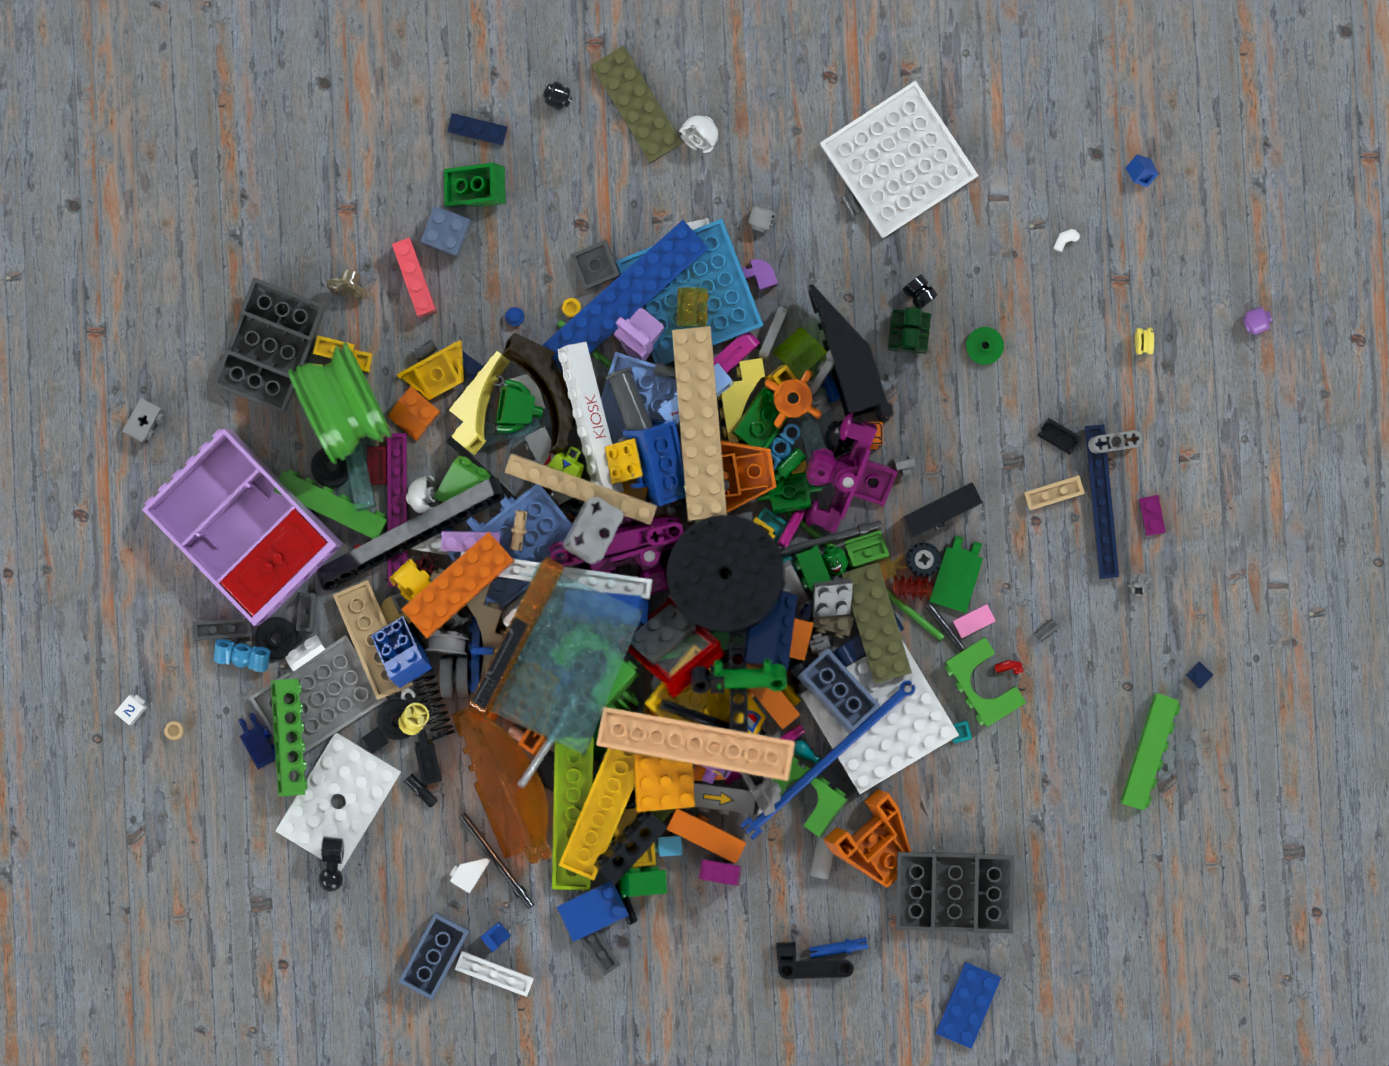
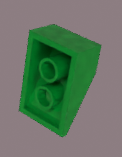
M485 163L444 169L445 207H480L506 204L505 166L496 163Z

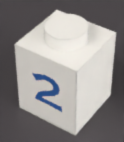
M137 694L135 696L129 695L115 711V714L128 725H133L147 708L144 705L145 700Z

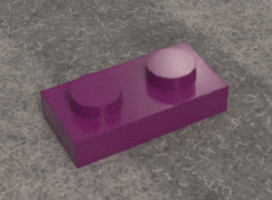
M1159 495L1139 498L1146 536L1166 533Z

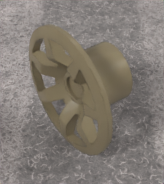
M345 269L340 279H329L326 283L328 289L336 295H339L337 291L342 289L339 296L344 297L347 292L350 293L354 300H363L367 296L366 291L358 285L361 275L353 270Z

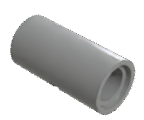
M818 837L810 875L828 879L832 865L831 860L834 854H832L823 841L824 838Z

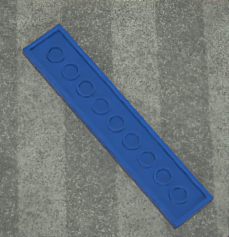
M682 220L542 346L555 351L553 359H555L556 366L563 373L562 365L558 358V349L566 345L586 342L589 354H591L618 329L616 321L620 317L625 321L630 319L639 308H643L709 248L690 226Z

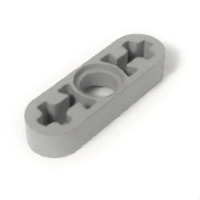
M779 306L759 352V358L767 361L788 309Z
M1135 430L1094 436L1089 440L1088 447L1091 452L1096 454L1136 448L1141 445L1142 436ZM1113 437L1118 438V447L1112 445L1111 440ZM1135 437V441L1125 442L1126 438ZM1105 442L1106 445L1096 447L1095 443Z

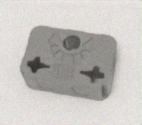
M595 496L584 502L564 541V548L590 564L600 561L604 557L619 524L623 520L622 511L599 497ZM600 532H603L604 538L600 537ZM577 537H578L577 543H578L579 545H576V544H575L576 541H575L574 539H576Z

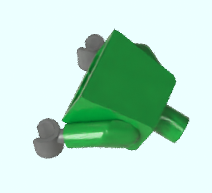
M501 375L496 376L498 379H502L500 384L494 383L496 387L501 388L496 422L487 423V425H493L494 430L487 432L488 434H495L497 431L498 433H514L523 429L526 424H531L532 417H542L543 407L534 405L535 397L531 395L527 387L521 382L511 379L505 380Z

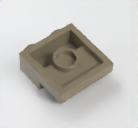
M852 607L850 614L814 618L813 627H816L815 631L824 634L827 631L834 632V637L845 639V636L849 637L854 621Z

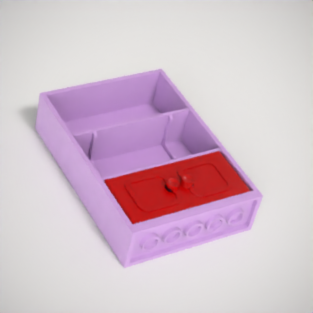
M224 428L223 430H217L212 435L214 439L209 444L207 442L199 448L200 452L195 457L191 456L185 462L186 466L182 470L178 469L171 476L173 479L168 484L164 483L158 489L159 493L155 497L151 496L144 503L145 507L142 510L254 626H258L283 605L343 543L279 480V477L232 429ZM274 488H276L282 495L274 492Z

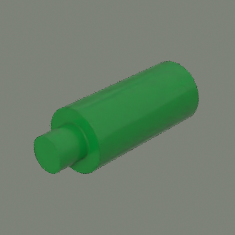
M796 448L776 468L777 472L774 475L777 482L782 477L785 479L807 458L799 448Z

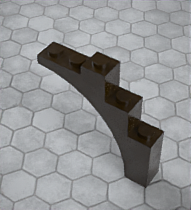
M514 333L507 339L502 356L522 368L537 384L544 396L552 422V442L549 453L556 455L566 450L569 443L567 440L568 435L576 424L572 413L571 401L567 395L566 381L562 373L552 369L555 363V359H553L555 351Z

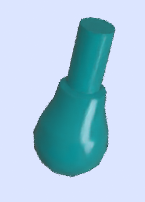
M795 741L794 754L796 756L811 760L815 764L821 760L820 757L814 754L815 752L806 741Z

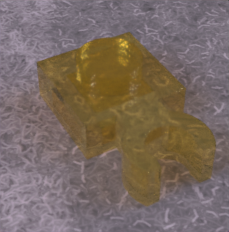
M904 555L898 556L894 562H892L890 557L878 561L884 580L896 576V569L905 570L908 568V565H899V560L905 558Z

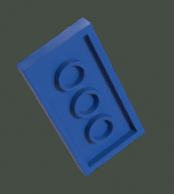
M965 962L935 1033L972 1049L1001 977Z

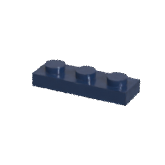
M452 113L447 132L503 146L508 127Z

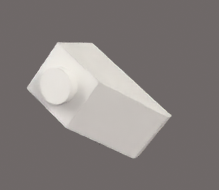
M487 857L461 863L459 867L455 865L450 873L452 877L450 882L470 893L491 859Z

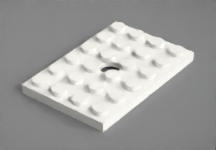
M335 733L307 778L308 789L305 790L306 795L296 796L277 827L276 832L322 859L321 847L324 836L343 839L344 857L342 864H338V870L342 871L400 776L401 771L339 733ZM335 794H341L345 797L346 804L342 809H336L331 804V799Z

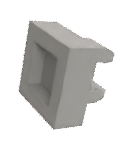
M912 454L893 458L896 470H901L904 477L910 476V467L916 466Z

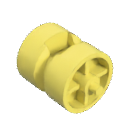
M420 703L408 705L399 718L398 724L400 729L408 735L418 734L427 723L429 712Z

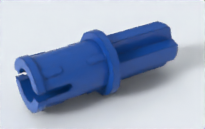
M829 373L821 387H824L832 403L838 401L840 395L834 384L835 379H832Z

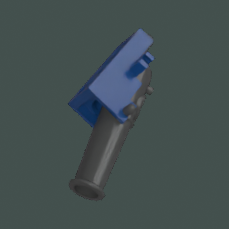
M632 367L621 369L607 375L606 379L610 381L626 430L622 431L624 437L619 438L618 443L633 438L636 439L642 477L636 478V483L631 484V488L647 487L651 503L657 506L665 505L666 515L673 516L676 513V508L672 505V502L686 497L683 456L675 421H651L631 374Z

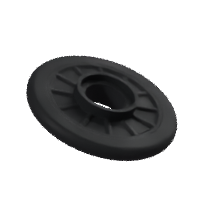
M321 448L315 453L311 461L313 477L318 483L326 487L343 485L348 481L353 471L351 456H346V459L343 461L338 458L337 469L334 472H330L326 466L331 460L325 449Z
M269 618L257 629V647L269 649V658L271 659L285 658L297 645L298 637L295 627L284 618ZM274 633H279L282 636V640L278 644L273 643L271 640Z
M393 699L386 702L380 708L377 715V724L382 734L393 740H403L411 736L402 732L399 724L393 722V717L401 715L406 707L412 704L411 702L404 699Z

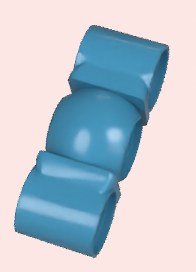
M788 424L768 447L771 450L772 460L774 461V470L782 460H785L792 453V446L800 436V428L795 424ZM789 428H794L797 431V436L789 438L786 431ZM778 443L784 444L786 447L785 452L777 453L775 445Z
M218 639L215 642L213 660L219 664L230 665L232 662L236 667L244 668L248 666V669L265 672L268 670L270 650L265 647L256 646L252 649L244 643L235 645L234 641Z

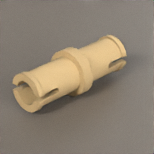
M515 510L514 527H511V532L513 533L510 549L522 550L524 534L527 531L525 529L527 511Z

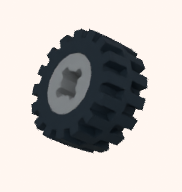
M918 543L908 551L906 563L914 575L928 577L939 569L941 554L930 543Z

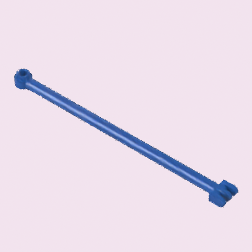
M903 681L900 689L784 792L780 796L781 800L774 804L775 811L765 816L762 812L754 820L750 817L747 818L740 827L743 829L748 824L750 825L745 833L748 835L753 830L755 831L750 837L752 841L763 832L760 827L901 700L906 696H912L916 689L914 684L911 686L912 681ZM911 686L912 689L910 692H905L904 688Z

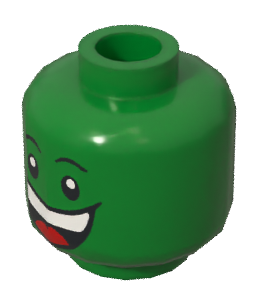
M835 546L825 548L821 556L828 574L836 576L844 573L848 566L844 550L839 547L835 548Z

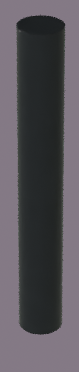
M931 602L927 604L925 608L960 652L966 648L933 604Z

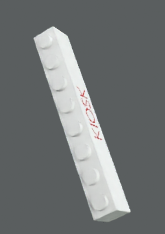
M587 343L566 345L558 349V358L562 365L563 378L566 381L568 397L573 408L572 413L576 420L577 433L581 440L587 472L590 475L591 482L623 492L624 488L621 482L611 483L605 446L612 445Z

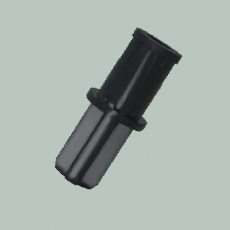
M413 773L404 781L416 793L415 796L418 795L428 807L431 808L437 803V798L426 788L427 785H423Z

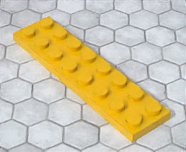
M608 748L558 866L593 881L595 880L598 869L594 865L596 859L607 851L635 786L633 752Z

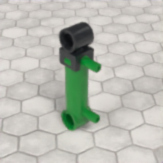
M770 659L764 660L763 668L724 669L722 662L716 660L714 666H710V671L707 667L697 666L690 672L691 689L699 694L706 693L711 690V693H724V689L769 688L772 691H782L787 687L786 668L781 664L771 665Z

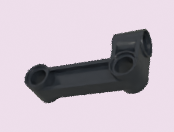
M776 942L778 971L783 979L849 977L854 972L853 964L847 959L796 961V942ZM843 963L850 965V971L846 974L841 973L839 969ZM784 965H790L793 969L792 973L788 976L784 975L781 971Z

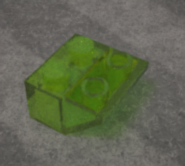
M800 326L772 353L784 365H787L799 380L805 371L810 370L826 355L827 351Z

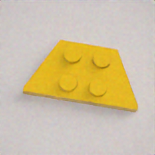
M458 340L396 375L409 383L413 389L421 392L428 400L441 395L464 382L462 341Z

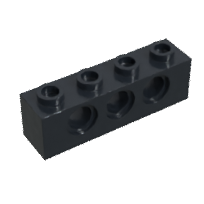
M652 811L639 812L636 820L631 825L625 827L623 834L611 842L609 849L598 856L594 865L613 884H616L668 827ZM646 827V831L639 834L640 830ZM629 842H633L631 847L626 848ZM616 856H620L618 861L613 862Z

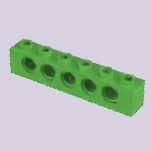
M298 679L271 680L278 796L306 795L305 790L308 789L307 779L304 778V771H306L305 759L303 760L305 742L302 740L304 723L301 721L300 713L303 712V705L299 700V694H301L302 689ZM287 693L291 696L289 704H286L284 701V696ZM287 713L292 715L290 723H287L285 720ZM289 732H291L294 737L293 741L290 743L286 739V736ZM291 751L295 755L292 762L288 760V753ZM291 771H294L296 773V778L294 781H291L289 779V773Z

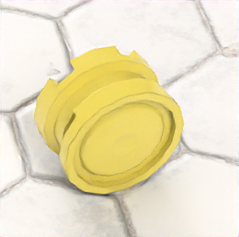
M1136 328L1135 350L1137 355H1142V353L1153 354L1154 332H1151L1153 328H1147L1146 330Z

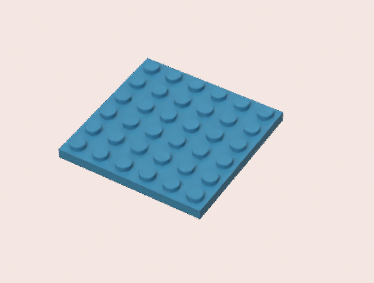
M723 219L693 230L709 249L642 308L664 326V330L651 352L655 364L662 362V364L667 365L674 362L672 330L710 326L712 346H715L764 326ZM652 247L617 260L616 263L620 273L625 272Z

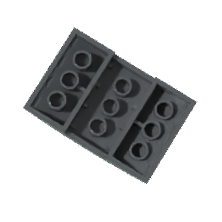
M253 277L240 311V318L228 349L225 350L212 385L284 413L295 392L288 370L292 368L296 371L297 365L300 364L302 366L307 363L322 320L325 305Z
M898 852L896 930L1013 934L1014 855Z

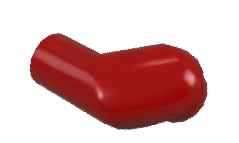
M1007 660L995 664L997 673L1013 669L1014 674L1017 675L1024 671L1022 668L1023 664L1020 661Z

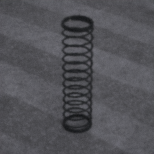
M421 642L420 644L423 650H425L426 647H423L425 644ZM430 669L429 671L425 672V673L422 674L421 676H423V675H425V674H427V673L433 671V669ZM435 675L421 679L416 678V680L414 679L412 681L416 682L425 680L414 686L415 689L428 687L418 692L416 694L417 696L433 693L419 701V703H425L436 700L432 703L425 705V707H428L443 699L442 697L425 700L439 693L441 690L422 693L432 687H435L436 685H438V683L419 686L425 682L434 679L436 677ZM446 704L428 707L427 710L436 708L429 712V714H431L445 707ZM448 711L429 715V717L439 716L429 720L426 724L442 722L430 728L429 731L445 729L431 737L432 740L455 733L454 729L447 731L453 728V725L436 728L450 721L451 718L431 722L446 715Z

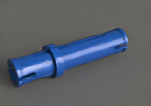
M866 937L849 940L848 938L842 942L809 947L811 959L846 952L851 954L852 951L868 949Z

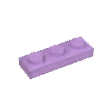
M442 531L441 551H467L487 532ZM490 532L500 544V532Z

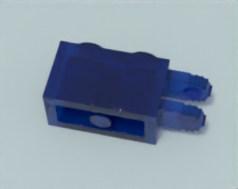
M251 712L249 717L255 728L249 730L246 721L243 718L238 719L244 731L240 738L256 768L259 770L276 761L275 744L270 739L272 734L268 727H264L263 724L260 725L255 714Z

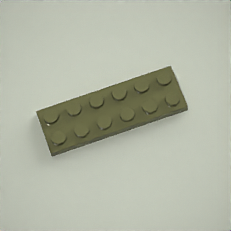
M624 46L591 65L649 163L683 144Z
M879 562L842 573L843 579H851L853 582L851 607L874 684L912 674Z

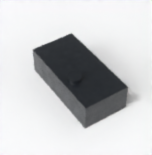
M972 482L902 517L901 520L912 539L932 528L936 531L946 526L944 522L983 502Z

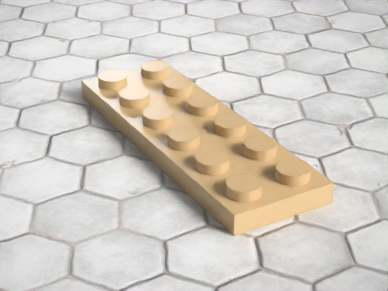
M369 580L333 594L377 701L413 686L411 681L399 688L389 679L371 635L387 626V623Z

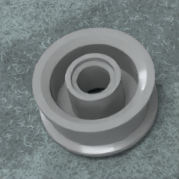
M437 630L429 637L428 648L425 651L442 655L467 656L465 644L466 641H469V638H467L466 634H459L453 631L445 633Z

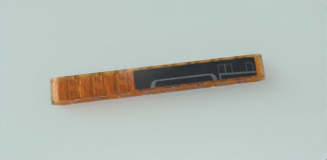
M545 557L541 562L469 702L468 707L484 717L492 710L564 570V566L553 559Z

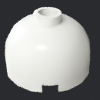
M692 116L679 130V133L682 132L681 139L694 150H697V147L703 149V153L710 152L718 140V129L713 120L708 116Z
M424 476L411 483L406 494V500L415 512L422 514L441 504V501L434 498L436 493L435 485H438L434 477Z

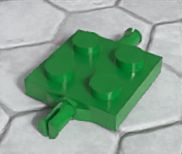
M805 472L791 474L785 479L782 477L778 482L776 481V488L757 497L758 502L769 500L773 508V514L810 509L811 493L822 492V486L810 485L806 479Z

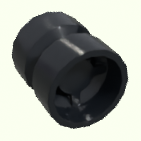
M922 274L902 289L908 297L913 298L912 303L916 308L920 309L938 296L932 287L927 286L928 281Z
M807 660L789 667L786 671L788 679L792 680L791 686L795 694L807 690L797 678L809 666Z

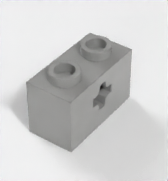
M140 398L122 432L146 444L147 441H151L155 434L153 430L156 424L159 425L163 420L164 414L162 413L164 410ZM147 418V421L149 423L147 425H143V422H141V420Z

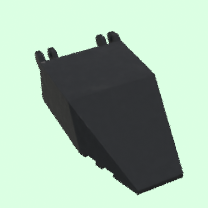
M813 284L809 285L808 293L813 311L819 314L821 321L817 325L819 331L823 330L826 339L822 341L826 353L830 349L835 364L831 372L840 395L845 417L850 413H853V417L876 411L879 422H888L889 418L893 416L894 410L892 404L887 402L870 345Z

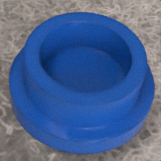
M512 307L507 310L505 319L509 325L519 326L524 321V313L520 308Z

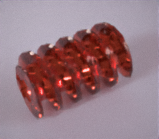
M894 575L893 594L896 595L897 600L903 594L904 600H907L909 595H911L912 600H915L916 595H918L920 601H922L924 595H926L927 600L930 601L933 577L930 582L928 577H924L921 582L919 576L916 577L915 581H913L912 576H909L906 581L905 576L902 575L898 581L897 576Z

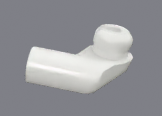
M1075 229L1060 233L1053 249L1062 252L1066 242L1078 241L1080 234Z

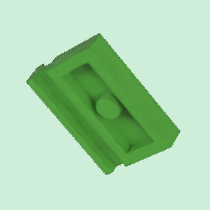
M881 530L844 541L853 569L889 558L890 556Z

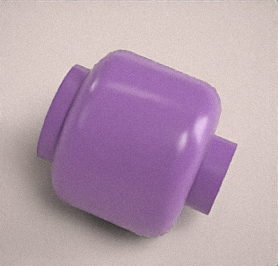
M1263 307L1246 312L1245 318H1243L1247 331L1253 335L1268 331L1270 329V322H1273L1270 312H1265Z

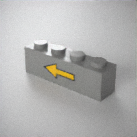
M694 782L695 807H699L698 811L710 812V809L718 810V814L729 815L730 811L736 812V816L748 817V814H754L755 798L750 790Z

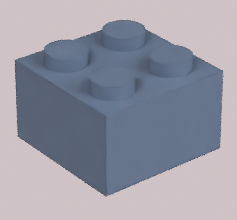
M434 206L421 243L458 258L472 222L468 218Z

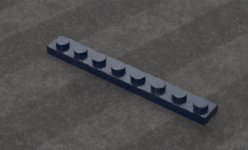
M1105 424L1085 426L1099 579L1119 577L1107 452L1093 453L1088 447V442L1092 437L1105 435ZM1105 442L1095 443L1096 447L1106 445Z

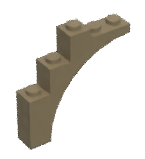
M440 568L438 571L434 570L431 580H435L445 570ZM491 583L467 603L480 628L483 646L494 648L493 655H484L480 676L483 678L508 632L504 629L497 631L503 612L500 604L492 601L485 603Z

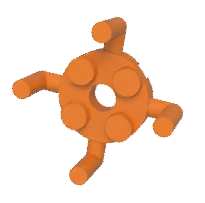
M810 370L805 371L800 380L790 379L779 385L769 379L765 381V387L775 392L774 404L780 412L774 421L777 429L782 427L786 417L799 418L807 412L814 415L816 419L822 417V412L812 406V392L807 385L808 381L813 377ZM791 393L799 396V400L795 404H791L787 400Z

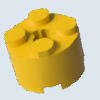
M411 559L389 577L392 585L395 586L397 584L398 589L401 591L400 594L409 602L431 583L427 572L424 570L419 571L417 565Z

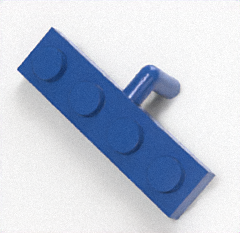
M472 617V623H469L470 635L472 634V641H469V653L472 655V660L468 661V669L471 672V679H468V690H471L475 696L482 682V677H480L482 655H493L494 648L483 647L480 628L476 618Z

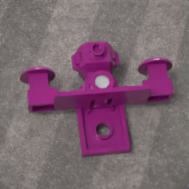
M850 413L841 424L840 438L843 441L846 437L855 439L851 453H847L836 460L833 452L826 448L813 451L806 469L809 483L816 486L833 483L836 490L828 510L819 508L818 500H814L811 503V508L807 509L805 523L808 527L813 523L822 526L825 530L836 533L841 519H844L853 496L881 506L885 505L898 470L868 460L871 453L870 446L877 431L875 424L864 420L862 424L853 421V413ZM870 478L878 479V483L875 486H870L867 482Z
M623 515V520L617 529L631 526L635 519ZM679 532L672 534L671 536H676L679 534ZM677 540L661 545H644L640 548L605 555L594 564L588 563L591 571L611 573L610 570L615 569V567L630 563L640 567L637 574L638 578L652 579L651 594L667 590V568L660 565V558L664 551L673 549Z

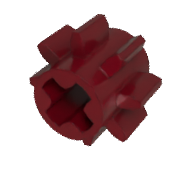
M431 553L428 554V557L420 554L422 559L415 561L420 566L417 568L419 571L424 570L432 574L434 568H439V566L435 565L438 558L431 559ZM424 560L432 562L430 564V569L426 567L423 568V565L425 564Z

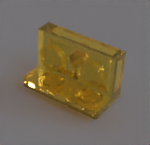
M678 288L677 326H707V302L709 297L706 288Z

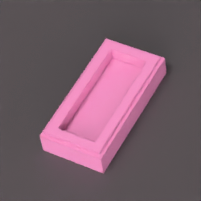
M988 604L954 620L953 623L960 637L964 638L996 620Z

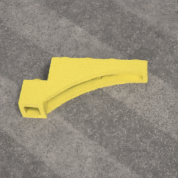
M498 351L490 357L487 364L477 373L474 380L465 388L461 396L449 409L451 413L463 422L451 437L474 456L486 442L484 439L485 416L495 387L494 383H497L499 380L496 376L501 375L510 363Z
M762 358L739 361V366L736 367L738 378H742V380L733 382L734 384L718 396V400H722L723 408H719L721 419H725L726 426L723 427L724 438H728V441L738 443V438L731 432L741 419L752 391L758 382L765 378Z

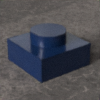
M1198 662L1185 676L1201 689L1213 674L1201 662Z

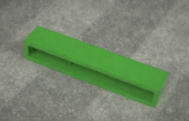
M291 469L288 472L282 471L279 480L306 507L372 539L383 534L388 520L385 519V514L377 510L372 513L368 511V506L360 502L357 505L350 502L352 498L343 494L339 497L333 494V489L326 486L320 488L316 486V481L308 477L306 480L299 478V473ZM274 488V492L282 495L276 488Z
M1154 693L1120 803L1140 810H1145V807H1149L1152 798L1149 796L1150 791L1155 789L1157 778H1155L1156 772L1161 770L1163 760H1161L1162 753H1166L1169 745L1167 741L1168 735L1172 734L1175 723L1172 722L1174 716H1177L1180 711L1181 705L1178 704L1179 700Z

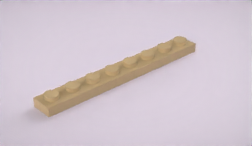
M515 454L510 455L505 470L507 474L582 501H587L595 496L621 510L624 516L651 525L657 509V505Z

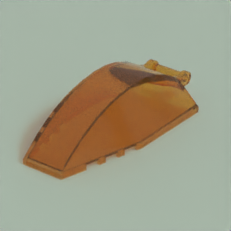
M470 707L452 714L458 736L464 737L467 746L462 748L464 754L469 753L472 762L468 766L469 771H474L477 778L474 787L503 857L509 858L525 852L531 864H536L541 859H550L552 851L547 845L548 804L545 790L537 771L535 770L524 788L517 785L531 764L526 753L504 729Z

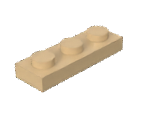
M1079 475L1024 492L1029 511L1085 494Z

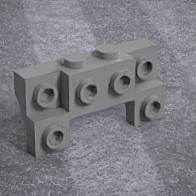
M740 772L764 815L767 816L775 811L774 804L781 800L779 793L782 791L778 783L773 782L772 778Z

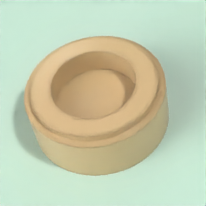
M171 721L166 724L164 734L170 740H178L184 735V726L178 721Z

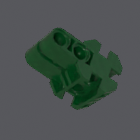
M906 307L904 310H892L888 350L911 352V354H926L931 314L922 312L923 309Z

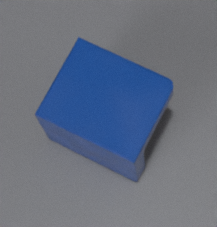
M1138 154L1126 166V170L1133 183L1148 187L1159 174L1150 158Z
M499 921L480 938L493 952L509 939L511 934Z

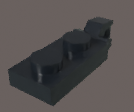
M422 730L418 733L419 742H415V752L422 784L426 785L440 782L442 777L433 740L427 738L426 730Z

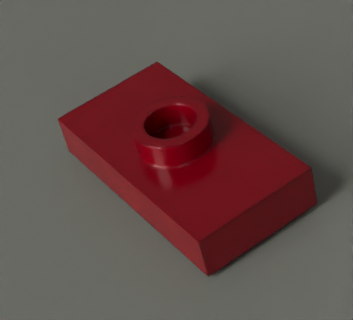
M367 446V485H387V446Z

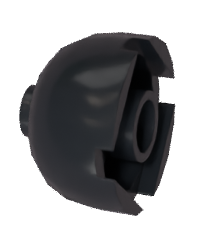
M843 420L830 423L824 438L827 449L833 452L834 457L848 453L851 450L848 447L855 443V439L846 437L844 441L841 440L840 427Z

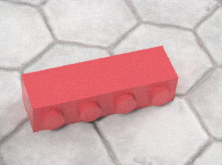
M407 238L393 243L392 246L417 316L422 318L436 313L437 310L412 240Z

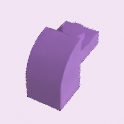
M754 259L750 260L752 268L748 269V266L742 267L746 280L755 277L759 291L778 286L774 270L767 262Z

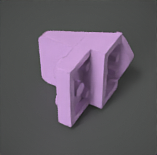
M639 308L630 319L625 321L620 317L616 321L618 329L615 331L614 336L621 343L628 356L646 361L654 349V344L663 332L664 326L647 311Z

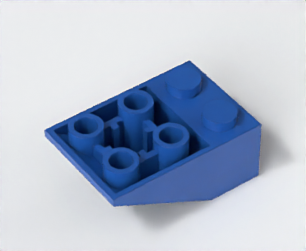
M404 616L371 635L389 679L399 688L432 669L425 651Z

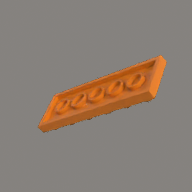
M487 532L402 608V611L428 639L515 561L492 534Z

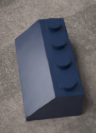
M783 591L781 599L768 618L747 631L743 663L763 668L764 660L770 659L771 665L781 664L786 668V671L788 670L797 595Z

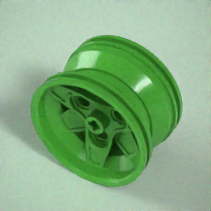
M347 342L343 343L342 349L339 346L334 348L331 362L327 365L306 363L302 366L300 364L297 365L296 371L292 368L288 370L292 384L308 419L333 464L338 463V458L343 461L346 459V456L351 455L361 438L367 436L382 442L384 441V436L392 437L380 406Z

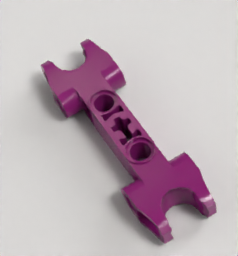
M666 516L653 519L651 525L645 523L617 529L605 555L640 548L644 545H661L678 540L684 533L682 524H680L678 517ZM676 526L675 529L668 530L670 527ZM679 531V534H678V535H676V536H671L672 534H675V533H677V532ZM603 532L599 533L600 537L604 539ZM577 537V538L574 539V540L576 541L575 544H576V545H579V544L577 543V541H578V540H577L578 537ZM565 540L555 542L549 547L552 565L563 567L584 562V560L564 548ZM557 553H564L561 556H556Z

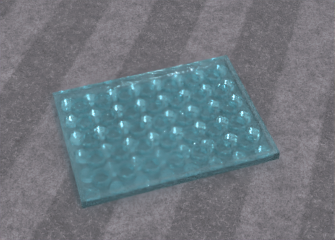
M537 564L516 616L527 623L528 626L485 709L581 754H585L643 611Z

